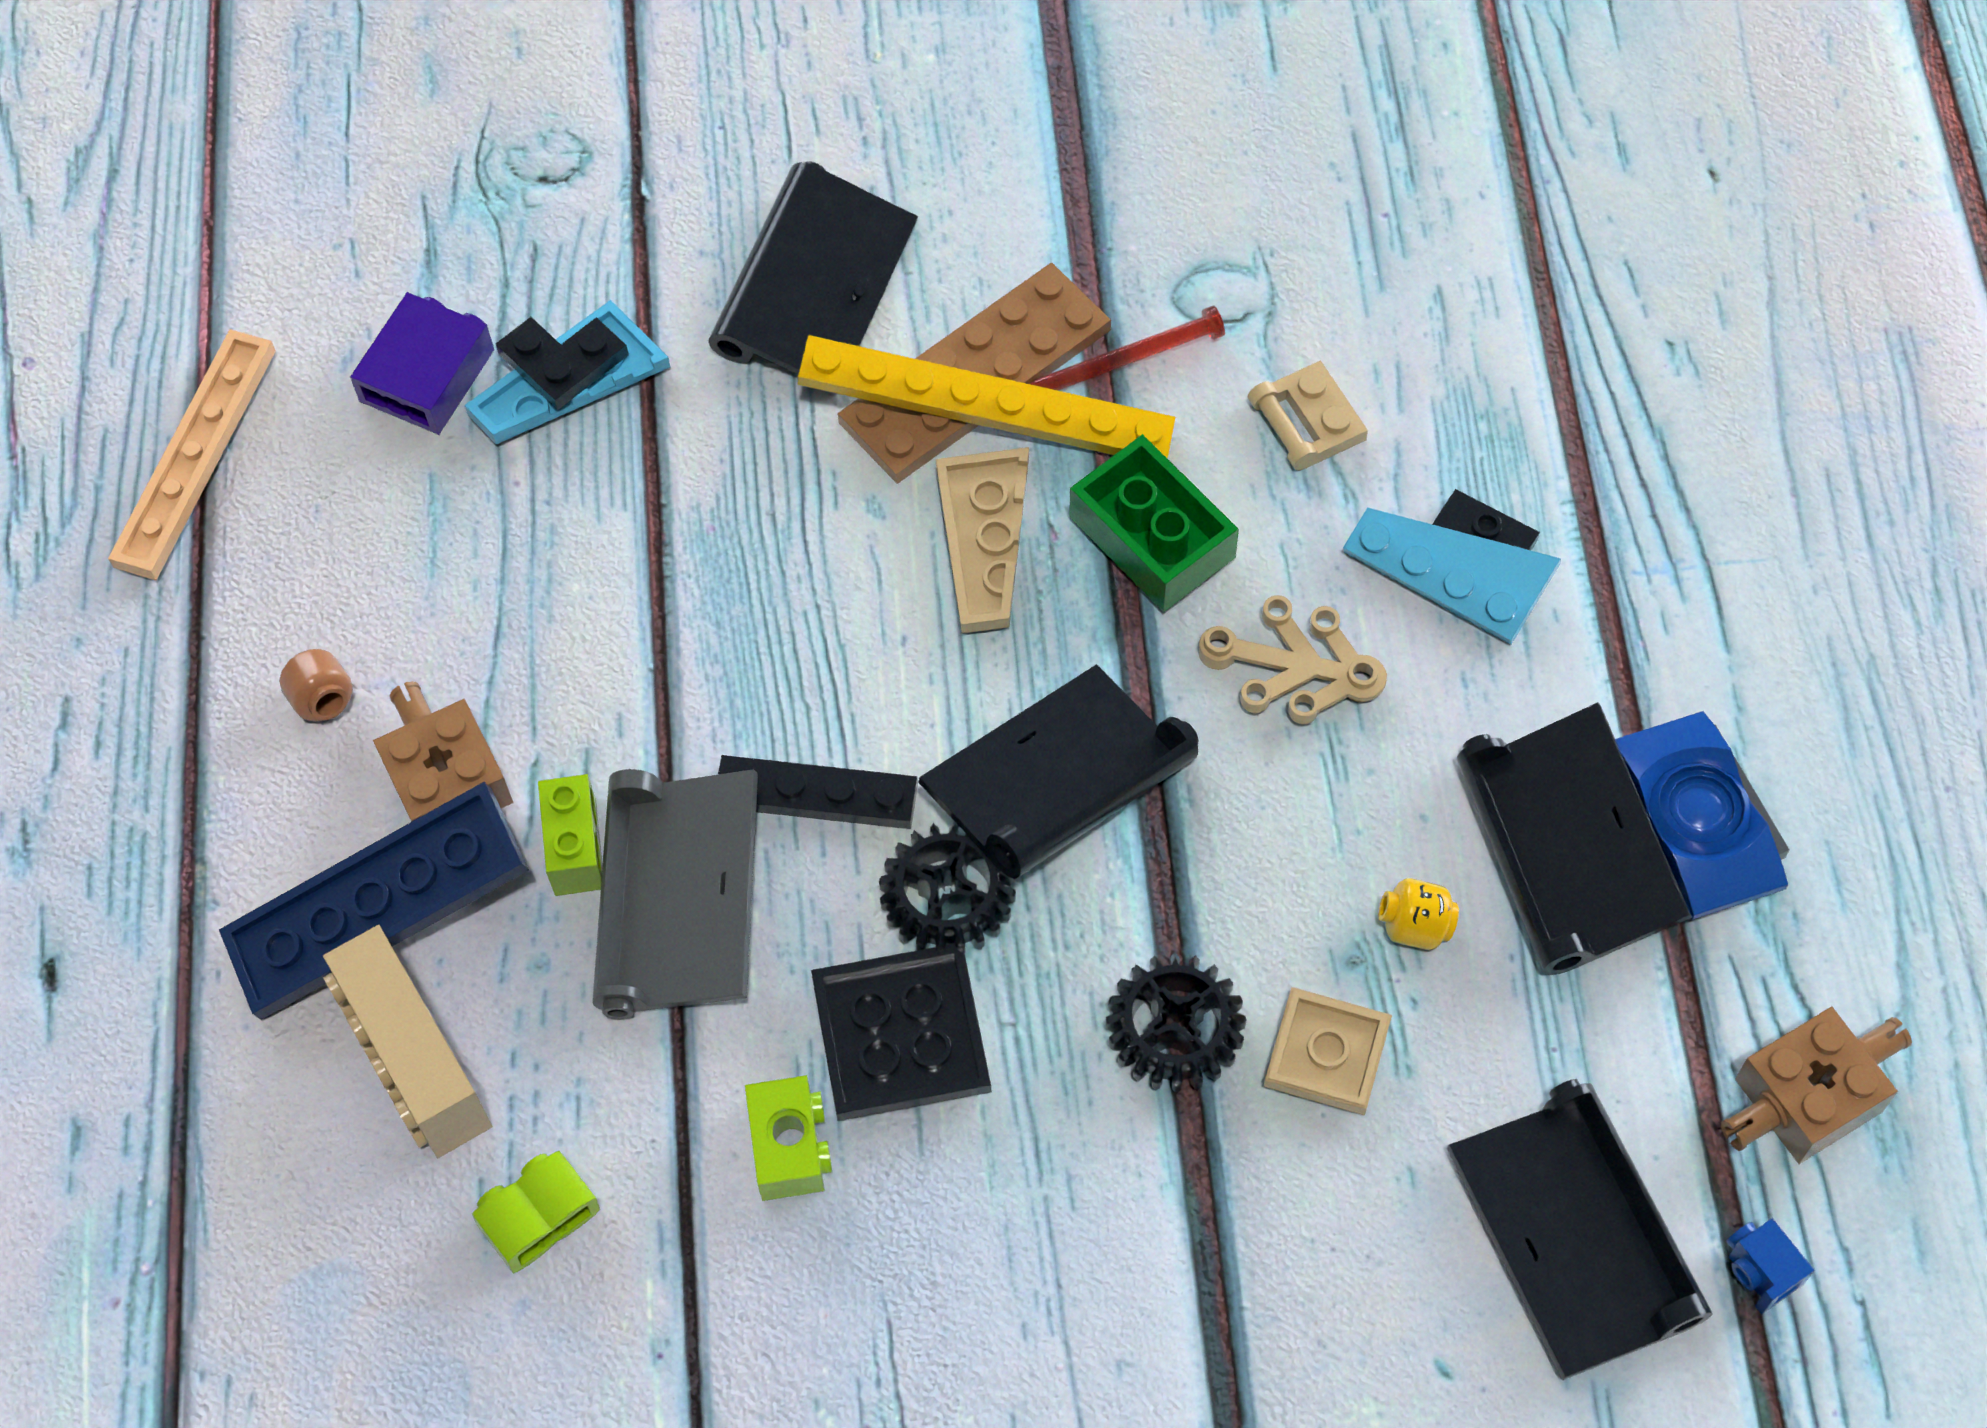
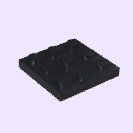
M949 944L945 946L944 951H937L936 947L811 970L838 1121L992 1092L964 950H957L955 944Z

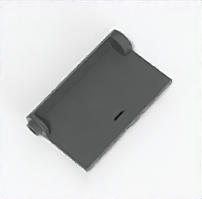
M636 769L619 770L609 776L592 1000L593 1005L601 1009L604 1016L614 1019H625L633 1016V1012L747 998L758 773L754 769L664 783L654 774Z

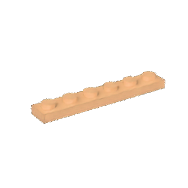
M229 329L108 557L113 568L157 580L276 352L272 341Z

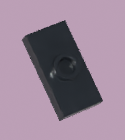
M1457 489L1453 491L1432 524L1527 550L1533 549L1540 534L1539 531Z

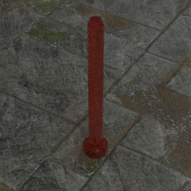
M1213 305L1202 309V317L1040 377L1033 380L1030 384L1059 391L1208 334L1212 340L1225 336L1224 323L1218 309Z

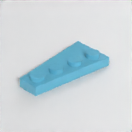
M610 300L556 340L562 344L597 317L627 345L629 355L559 410L549 403L514 369L465 404L466 412L495 444H498L670 368L669 357Z
M1368 507L1343 547L1344 553L1510 645H1512L1561 564V558Z

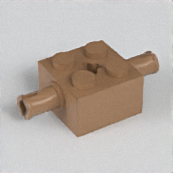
M417 682L404 683L409 693L410 701L406 700L400 686L395 687L391 691L390 700L395 705L404 726L374 739L373 742L411 822L484 781L492 788L500 808L514 803L504 776L465 698L431 713L421 692V687Z
M1832 1006L1746 1059L1735 1080L1753 1104L1721 1122L1724 1136L1728 1139L1735 1134L1737 1138L1731 1141L1730 1144L1736 1150L1741 1151L1753 1141L1773 1130L1797 1163L1801 1164L1883 1113L1898 1090L1878 1064L1900 1050L1911 1046L1912 1040L1908 1030L1905 1028L1896 1034L1895 1030L1901 1027L1903 1023L1897 1018L1891 1017L1885 1023L1858 1039Z

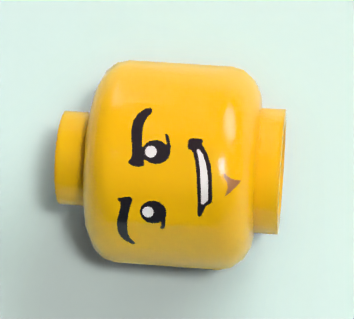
M1406 878L1397 884L1393 892L1386 891L1383 894L1378 917L1380 921L1385 922L1387 935L1393 942L1424 950H1433L1442 941L1448 942L1452 938L1458 922L1459 907L1456 902L1452 901L1451 893L1446 887L1413 878Z

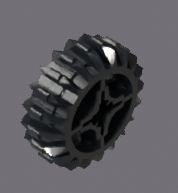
M955 822L950 825L949 833L940 834V829L933 823L930 827V836L924 838L919 832L914 830L911 834L912 847L898 842L895 847L897 858L886 859L884 868L888 875L881 876L879 887L885 893L880 897V905L882 910L889 912L886 916L887 924L891 929L900 927L899 938L903 943L917 937V950L927 949L930 944H934L937 951H944L946 945L955 944L957 950H964L966 953L965 943L971 941L980 950L985 946L983 933L998 937L1001 932L998 921L1008 922L1011 917V908L1008 905L1013 904L1016 900V890L1011 887L1015 879L1003 874L967 834L965 836L959 835V827ZM946 861V862L942 863L941 865H935V866L930 865V864H933V863H936V862ZM968 865L975 868L984 877L989 886L988 893L978 890L977 884L967 879ZM955 881L956 891L953 892L950 888V893H943L940 898L939 889L942 888L945 891V886H952ZM908 886L918 890V895L928 900L927 915L918 911L907 898ZM956 914L966 915L961 918L948 920L950 917Z
M1176 953L1170 956L1168 966H1163L1161 961L1154 955L1149 963L1150 972L1135 965L1131 969L1133 981L1121 978L1117 983V991L1120 995L1111 996L1108 1001V1009L1113 1014L1106 1017V1029L1114 1032L1109 1036L1110 1048L1112 1050H1122L1118 1055V1063L1121 1067L1136 1063L1133 1069V1078L1136 1081L1143 1079L1148 1073L1152 1074V1087L1155 1090L1162 1086L1163 1079L1172 1080V1089L1176 1093L1181 1091L1182 1082L1185 1079H1189L1191 1085L1198 1090L1203 1084L1202 1073L1216 1081L1221 1077L1219 1064L1231 1067L1236 1057L1232 1050L1241 1049L1243 1046L1244 1036L1239 1031L1246 1027V1016L1237 1013L1242 1009L1243 1005L1241 996L1229 995L1233 990V982L1230 978L1216 982L1218 968L1215 964L1208 967L1204 972L1200 971V960L1196 955L1189 960L1188 966L1179 965L1180 958ZM1169 991H1182L1190 993V995L1176 996ZM1147 1000L1151 1005V1014L1155 1019L1148 1024L1147 1031L1139 1036L1134 1026L1133 1018L1139 1007ZM1212 1010L1218 1023V1031L1213 1039L1205 1045L1201 1040V1031L1197 1026L1203 1022L1204 1014ZM1167 1018H1171L1174 1022L1167 1025ZM1184 1020L1185 1027H1181L1178 1023ZM1173 1048L1179 1050L1183 1055H1169L1160 1051Z

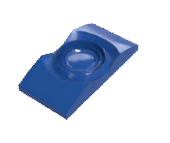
M1704 711L1615 739L1692 915V920L1786 890L1789 884L1769 825L1752 804L1742 784L1731 748Z

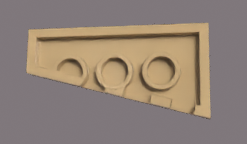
M1029 447L936 459V471L961 633L1010 627L1029 465Z

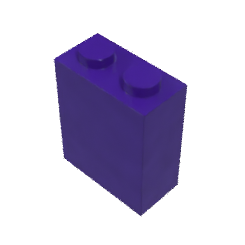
M406 292L350 376L359 402L440 435L494 352L488 326L483 320L473 314L465 313L463 315L446 308L434 298L424 297L423 299Z

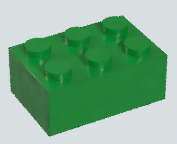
M1143 434L1070 487V518L1163 612L1236 558L1239 528Z

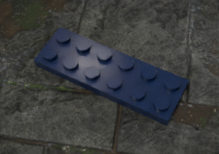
M484 781L220 928L219 932L250 1010L254 1016L262 1020L326 984L323 977L332 971L323 957L324 954L377 925H380L393 947L524 874L529 869L492 788Z

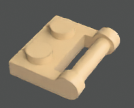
M1321 360L1272 383L1269 381L1262 382L1248 393V399L1256 410H1262L1289 451L1287 458L1297 471L1306 469L1367 440L1368 429ZM1287 400L1314 442H1305L1279 402Z

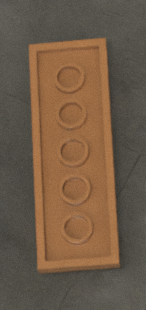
M1051 262L915 359L1036 385L1111 331V319ZM859 398L837 413L839 424L896 484L979 426Z

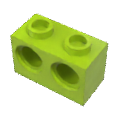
M588 774L538 781L546 874L554 895L561 896L601 890L602 854L597 804Z

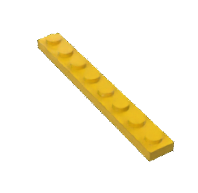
M808 335L798 375V385L1111 455H1115L1143 434L1168 459L1176 417L811 335Z

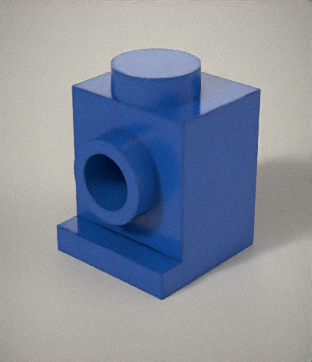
M1773 1218L1758 1228L1752 1222H1749L1726 1240L1733 1249L1728 1257L1733 1262L1732 1270L1735 1276L1745 1288L1750 1291L1755 1290L1761 1297L1755 1305L1761 1315L1802 1287L1815 1271Z

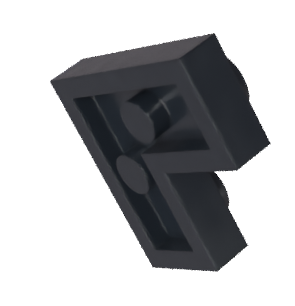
M529 317L495 343L498 354L557 410L629 355L627 345L597 317L562 344L532 317Z

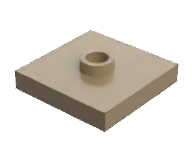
M1291 987L1265 1077L1264 1087L1365 1116L1392 1015Z

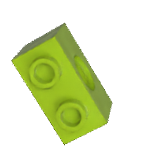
M807 1075L745 1085L757 1184L762 1201L825 1191L822 1174L832 1172L828 1141L818 1142L815 1124L825 1123L821 1091L811 1093ZM788 1129H796L803 1133L801 1140L794 1145L785 1146L776 1141L778 1136Z

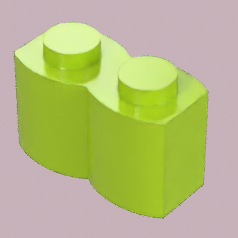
M556 1151L549 1156L547 1154H540L531 1159L522 1168V1176L516 1182L505 1188L502 1185H498L488 1190L478 1200V1208L472 1213L478 1228L513 1274L533 1263L557 1241L572 1234L600 1211L596 1197L560 1151Z

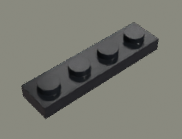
M721 755L718 775L753 769L758 773L756 812L903 829L912 828L918 789L917 776Z

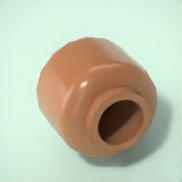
M309 649L295 655L282 669L279 679L281 691L294 711L301 718L309 721H324L338 716L350 701L353 691L351 678L332 653L322 649Z

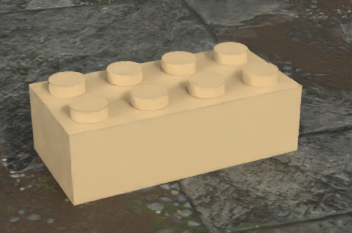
M380 925L324 954L323 957L332 972L324 976L323 979L340 1006L347 1022L368 1056L370 1063L417 1146L421 1148L429 1143L438 1159L492 1128L493 1126L473 1087Z

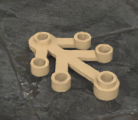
M1280 595L1271 596L1265 601L1262 618L1267 626L1276 630L1289 650L1237 639L1230 629L1223 626L1211 627L1200 637L1199 658L1205 666L1211 669H1226L1235 660L1283 670V672L1265 682L1260 679H1251L1243 685L1240 702L1243 708L1251 713L1264 711L1271 701L1314 678L1331 681L1332 683L1315 693L1308 690H1300L1291 696L1288 712L1291 719L1296 723H1311L1319 712L1345 698L1355 702L1373 700L1383 692L1386 686L1387 673L1382 663L1372 656L1357 654L1339 628V613L1329 606L1318 607L1312 612L1310 631L1316 638L1324 639L1337 661L1319 657L1292 619L1291 602L1286 597ZM1280 608L1286 614L1276 617L1270 614L1269 610ZM1325 618L1329 619L1333 625L1321 627L1316 621ZM1213 640H1223L1227 642V645L1218 648L1210 642ZM1364 672L1369 674L1371 678L1359 680L1355 677L1354 673ZM1252 691H1258L1263 694L1264 698L1259 701H1253L1248 698L1247 694ZM1300 702H1306L1311 705L1312 710L1301 712L1295 705Z

